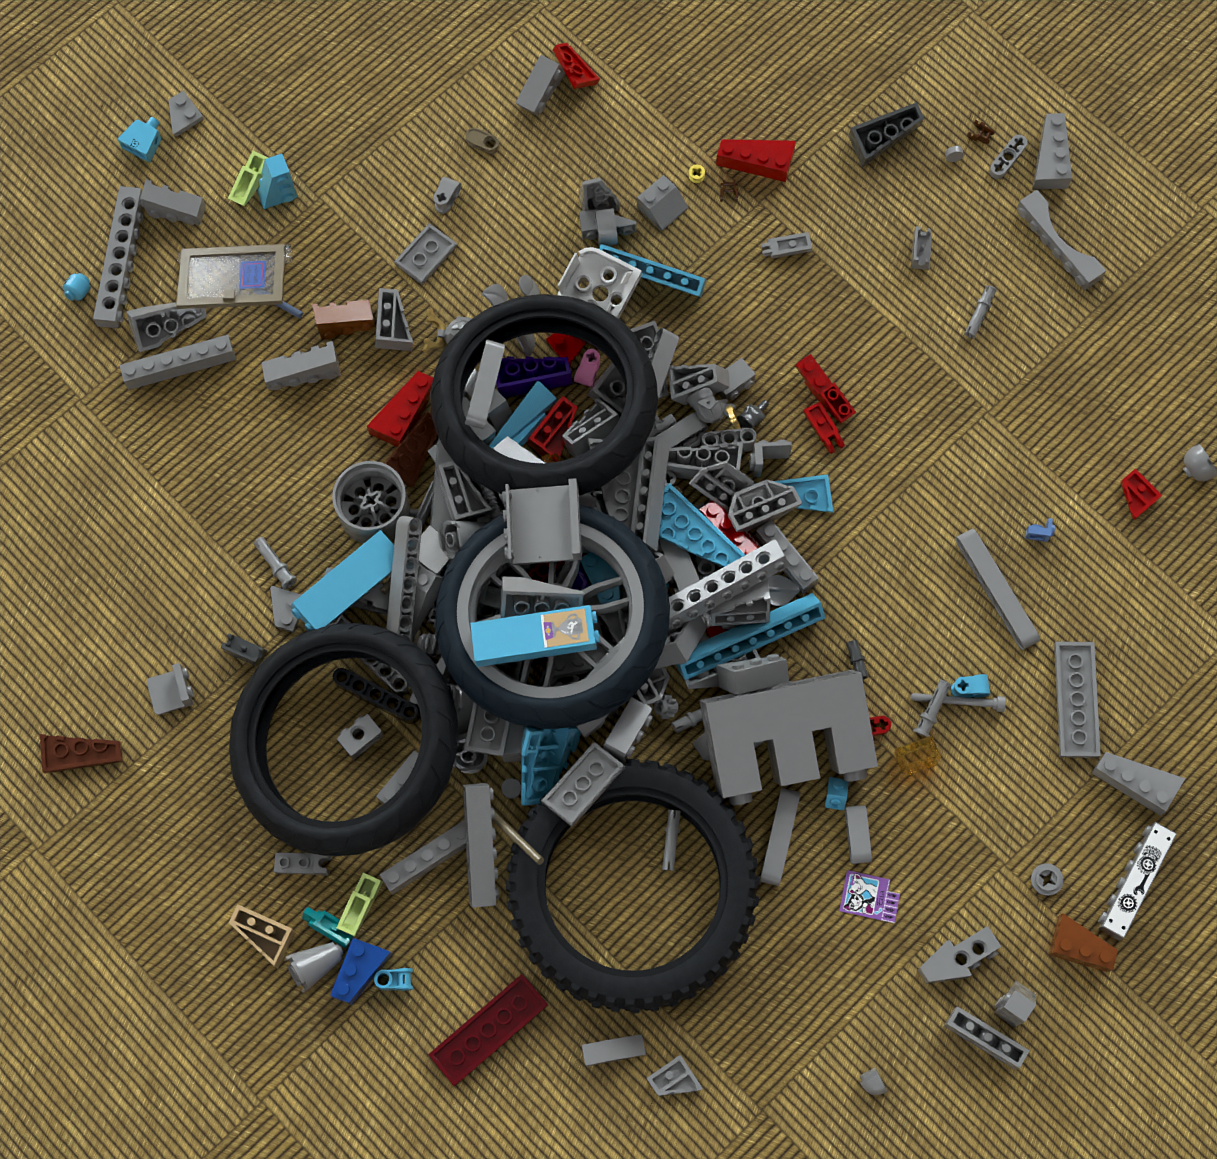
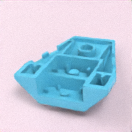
M525 726L521 741L522 805L541 804L540 799L559 782L560 779L558 778L563 768L567 769L569 765L567 760L571 751L575 752L578 746L581 732L577 726L560 729H538Z

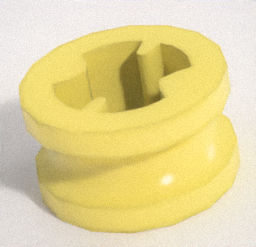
M698 164L691 166L689 169L690 181L693 183L702 182L705 178L704 167ZM694 172H696V173H699V172H700V176H698V175H695V176H694Z

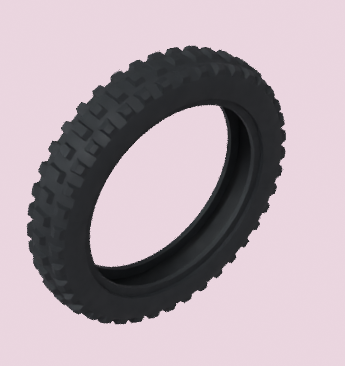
M626 759V762L622 763L625 769L583 816L600 807L625 801L647 802L674 810V812L675 810L681 811L680 816L699 831L710 847L719 875L720 893L718 907L709 928L702 938L689 951L676 960L646 970H620L603 966L574 949L559 932L547 905L546 878L550 859L560 839L571 827L542 803L541 800L547 794L540 799V805L537 804L534 809L532 808L527 814L529 820H525L518 830V834L544 858V862L538 865L521 847L513 843L511 847L513 855H511L510 862L507 865V871L510 874L509 881H506V891L510 892L508 894L509 901H507L508 911L513 912L514 919L511 923L513 929L518 930L520 936L518 941L522 948H527L530 954L529 960L533 965L538 964L540 966L541 974L546 979H553L557 989L562 992L565 990L569 991L570 995L578 1001L582 999L587 1000L588 1003L592 1004V1007L599 1009L602 1005L612 1012H619L620 1009H625L626 1011H631L632 1014L639 1013L640 1009L654 1012L659 1011L660 1006L679 1005V1000L692 999L697 996L696 992L698 990L710 988L714 984L713 979H717L720 975L723 976L728 971L726 966L731 961H736L740 955L738 949L741 948L742 944H746L749 938L747 934L748 928L754 925L756 916L753 915V912L759 903L756 889L760 886V877L755 875L756 867H758L757 858L752 857L753 843L751 838H746L745 836L746 830L743 822L737 821L734 808L731 805L726 806L724 798L717 791L712 792L707 782L703 779L697 781L693 774L685 770L679 772L676 767L668 763L660 766L657 761L646 760L645 763H641L640 760Z

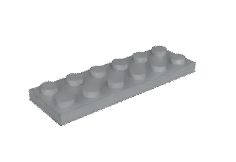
M1055 642L1059 756L1065 758H1099L1101 754L1095 643Z

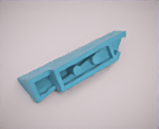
M537 381L490 443L489 447L493 449L507 436L516 441L520 446H523L547 416L544 412L558 401L557 398L542 383Z

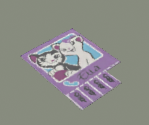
M847 870L839 911L895 923L900 894L888 891L890 879Z

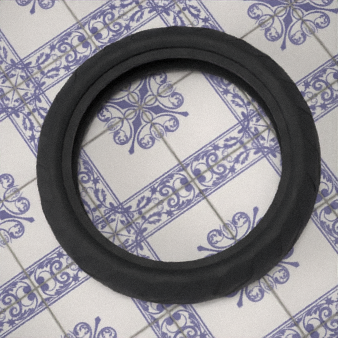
M548 294L510 299L484 310L467 322L449 341L442 352L431 386L432 420L444 449L456 465L471 479L489 490L500 494L506 491L505 484L509 485L510 490L569 485L568 479H577L579 496L602 487L626 470L640 453L652 431L658 405L655 372L648 354L638 337L621 320L595 304L574 297ZM559 333L579 338L595 346L618 369L626 388L627 399L618 423L611 433L597 446L584 454L564 461L530 463L507 457L485 444L469 425L465 424L466 418L462 410L463 394L467 381L474 368L481 361L486 340L503 344L511 339L528 334Z
M361 623L332 624L319 629L309 630L281 645L257 667L241 692L230 727L229 755L233 779L239 794L251 814L272 836L298 850L323 856L362 854L384 847L410 832L437 803L449 782L456 759L459 737L457 712L450 689L436 664L424 651L407 638L384 628ZM347 658H364L384 663L397 670L407 681L420 709L422 737L414 768L403 786L391 799L366 815L335 822L319 821L302 816L280 795L268 767V730L279 702L291 686L302 676L328 662Z

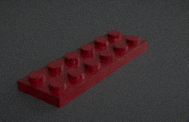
M521 974L428 1055L455 1087L549 1005L525 976Z

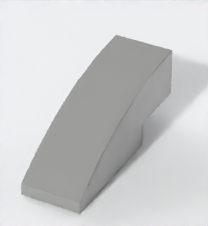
M642 1034L582 1045L586 1067L646 1055Z

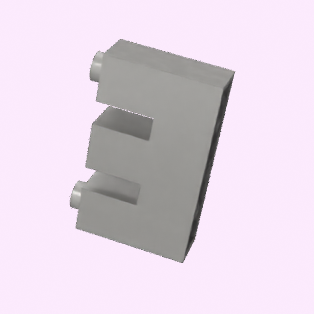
M847 670L787 682L739 695L732 693L699 700L715 789L722 798L728 797L729 805L749 803L753 801L751 792L762 790L754 743L767 742L773 781L780 786L820 778L812 731L820 729L824 730L830 769L838 774H843L844 781L865 779L868 777V768L878 767L861 672Z

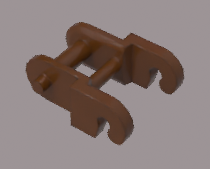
M975 120L974 125L982 130L980 134H973V136L971 132H968L967 137L976 142L979 140L984 144H989V137L994 135L995 132L993 129L986 127L985 123L980 122L978 124V121Z
M723 180V183H720V186H723V189H720V202H723L725 192H733L736 198L735 202H738V189H736L738 183H736V180L734 182H725ZM725 186H733V189H725Z

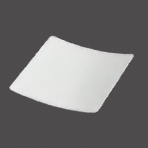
M428 526L421 535L419 561L437 574L450 558L447 557L449 554L446 551H442L440 547L438 532L433 527Z

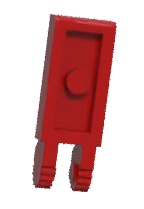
M820 401L803 410L806 418L821 442H824L830 454L835 452L829 440L834 437L838 447L841 449L845 447L837 427Z

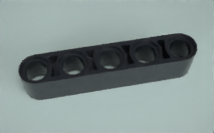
M338 668L333 672V680L336 686L343 691L407 724H414L419 720L420 713L415 704L345 668ZM341 675L347 676L344 682H338V678ZM357 684H364L362 690H355ZM375 692L381 693V697L377 700L371 698ZM397 701L398 706L391 709L388 707L389 703ZM408 710L415 711L412 717H406L405 714Z

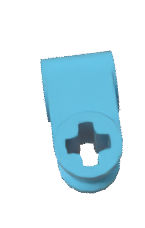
M980 674L959 677L951 686L952 695L954 697L967 698L989 696L988 675Z
M413 969L380 970L374 976L375 985L378 989L384 991L413 990L411 985ZM382 975H386L389 977V982L386 985H380L378 979Z

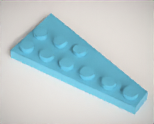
M670 483L664 488L659 531L660 539L722 568L745 556L735 544Z

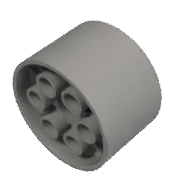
M377 461L356 463L347 468L338 477L334 485L332 499L339 521L344 531L352 539L364 544L380 530L390 541L395 539L397 520L401 516L410 517V503L404 483L400 475L384 463ZM371 480V488L370 486L366 488L364 482ZM394 485L397 489L388 494V491ZM378 488L384 489L383 491H376ZM360 492L365 493L364 496H357V494ZM347 496L353 499L354 502H346L344 499ZM390 501L397 502L394 506H388ZM354 509L359 510L358 514L356 515L350 514L351 511ZM385 518H389V519H390L389 521H387V522L384 523V524L381 523L382 520L385 519ZM367 522L372 523L370 527H363Z

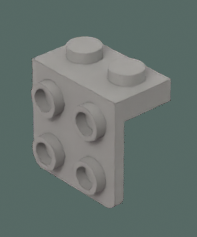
M762 440L754 443L749 460V471H753V478L761 477L763 459L789 458L792 442H787V440H778L776 442Z
M180 663L172 665L173 671L147 679L153 709L157 715L194 705L192 700L194 692L187 679H190L187 668H183Z

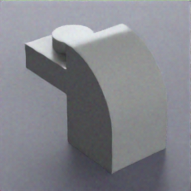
M614 208L595 211L599 247L601 244L609 247L617 245L618 237Z

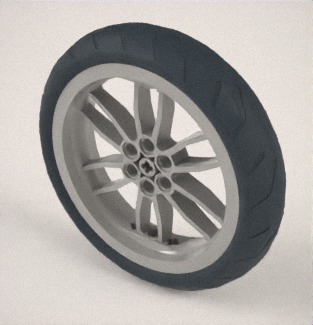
M579 505L582 553L584 549L595 553L614 569L618 577L593 584L581 590L584 592L583 602L598 593L623 585L627 598L602 605H591V609L596 611V615H604L624 607H629V619L625 636L615 647H612L599 635L600 642L597 643L608 651L599 663H595L583 651L575 652L582 661L593 669L581 681L550 687L555 669L556 655L549 656L544 685L542 687L527 684L534 659L525 660L522 676L519 681L506 675L496 665L477 667L475 663L470 623L476 622L477 606L481 593L491 582L501 589L502 581L498 576L504 572L506 567H511L523 578L531 579L523 568L519 565H511L509 559H505V547H508V540L504 539V528H507V522H504L503 515L477 530L456 553L444 574L436 604V635L444 663L457 685L472 701L482 709L503 720L538 729H560L600 719L627 702L645 684L660 659L667 639L670 621L669 595L662 571L647 545L630 528L619 520L594 508ZM573 560L572 567L563 584L556 583L557 562H549L548 583L571 589L577 577L581 560ZM500 614L481 621L500 619Z

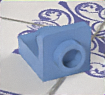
M1048 518L1045 528L1038 524L1028 526L1025 531V539L1048 542L1055 532V525H1052L1053 519Z

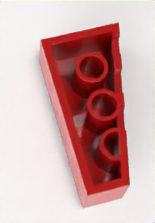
M721 139L716 165L786 182L795 152L796 141Z

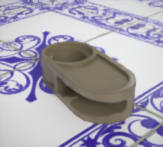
M475 127L466 131V142L469 146L487 154H494L498 151L499 141L496 136ZM488 141L495 142V146L492 148H488L486 146V143Z

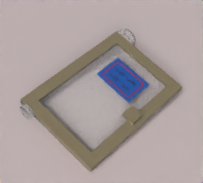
M291 244L182 249L181 253H177V262L180 264L177 309L283 304L285 262H292Z

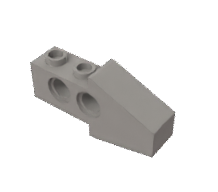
M987 926L956 946H953L950 940L946 941L918 969V972L926 984L965 979L972 975L968 969L969 967L973 970L982 964L980 960L987 957L989 960L999 954L997 950L1001 948V945ZM973 945H979L982 948L981 955L973 952ZM957 955L964 957V965L957 964L955 960Z

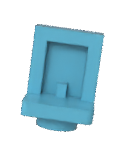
M829 777L825 802L826 808L845 809L849 781Z

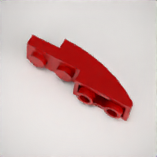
M811 354L794 365L804 378V383L838 422L843 423L856 413L835 382L832 383Z

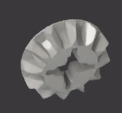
M1041 864L1032 872V887L1035 888L1038 894L1045 896L1054 895L1063 886V875L1056 866ZM1051 873L1050 881L1053 884L1047 883L1043 887L1044 880L1041 876L1046 877Z

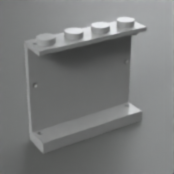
M568 479L569 485L515 490H510L509 485L505 484L506 491L502 492L503 503H506V510H503L504 522H507V528H504V539L508 540V547H505V559H509L511 565L582 560L577 479Z

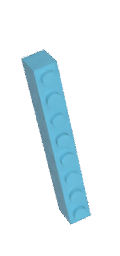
M811 593L770 611V622L741 624L697 644L688 662L682 665L676 664L677 669L683 678L688 680L717 667L716 665L724 664L754 649L823 620L826 617L822 604Z

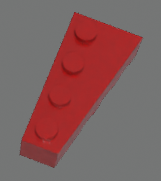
M417 371L367 425L369 434L398 447L417 423L429 402L433 377Z

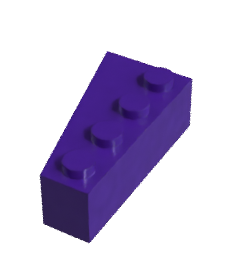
M507 356V358H502L496 380L497 390L504 398L529 393L537 381L542 383L547 389L572 385L568 357H543V359L526 357V359Z

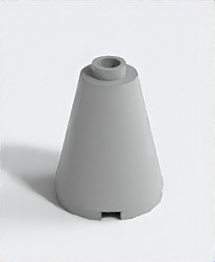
M456 520L443 522L441 524L443 527L438 533L442 551H446L449 554L447 555L448 558L454 559L464 543L477 530L488 523Z
M331 942L287 955L284 959L285 962L289 960L290 965L287 968L296 985H302L303 989L301 991L305 993L342 960L341 956L344 953L339 944L335 945Z

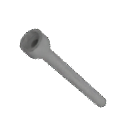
M913 693L910 698L912 701L930 702L933 695ZM946 696L943 703L992 707L996 712H1005L1006 697L997 696V698L992 700Z

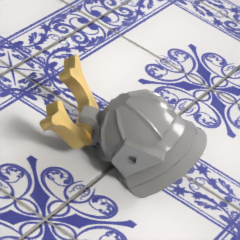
M432 308L427 309L428 317L426 322L434 323L437 326L438 334L436 342L431 341L429 338L424 339L425 345L422 351L426 352L430 348H440L445 344V341L448 344L472 318L457 316L446 327L444 322L434 314Z
M703 388L687 398L686 402L694 408L697 417L703 422L716 423L725 415L727 418H730L735 429H741L735 415L736 406L731 403L727 404L729 401L727 399L717 401L710 388Z

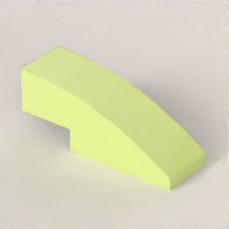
M252 151L246 166H242L228 199L243 206L248 203L260 185L259 180L263 176L261 172L264 160L268 157Z
M362 873L357 887L352 892L336 927L337 929L356 936L382 886V880Z

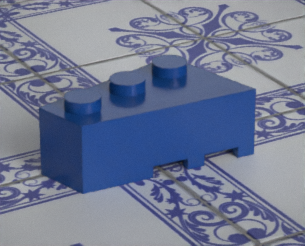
M353 938L330 996L353 1005L375 974L381 970L393 954L388 950Z

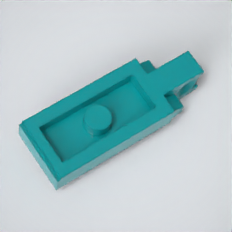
M307 907L303 912L302 919L309 923L308 925L312 929L344 948H347L355 937L337 929L336 927L340 919L325 910H318L316 912Z

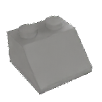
M664 175L637 197V208L661 231L688 209L677 187Z

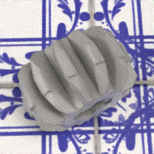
M423 634L419 636L417 646L429 657L441 658L437 635Z

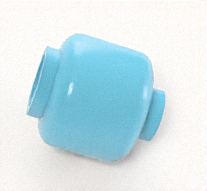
M81 273L71 274L62 286L65 297L71 301L82 300L91 289L89 279Z

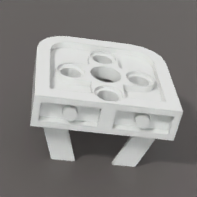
M584 248L578 251L579 257L575 252L558 283V295L574 297L595 304L619 319L642 277V271L597 248ZM607 273L614 275L611 280L604 279ZM582 281H587L589 283V285L586 288L579 287V284ZM598 287H604L608 290L609 294L606 300L599 302L593 298V291ZM618 297L622 300L618 305L612 304L614 298Z

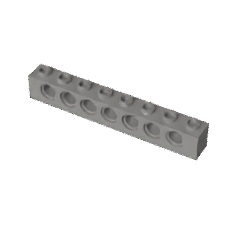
M119 186L93 320L99 327L119 329L120 322H123L124 319L123 306L127 303L126 291L130 287L129 275L134 267L133 255L135 256L137 253L136 240L140 237L139 224L143 221V203L140 199L142 194L141 188ZM115 305L112 309H108L109 306Z
M775 539L670 596L668 632L679 628L690 620L696 619L706 611L714 609L717 605L732 599L737 594L747 591L750 587L765 581L768 577L789 567L790 565Z

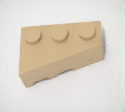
M238 904L229 921V924L277 969L279 968L295 934L292 928Z

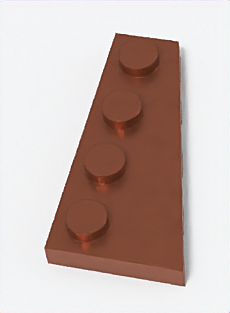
M425 412L385 462L386 465L393 468L400 475L403 483L409 487L415 486L429 454L428 450L432 447L437 436L431 413Z
M40 734L42 772L44 774L123 762L120 741Z

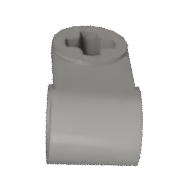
M447 177L441 179L439 187L433 196L437 212L442 214L449 212L460 193V182Z

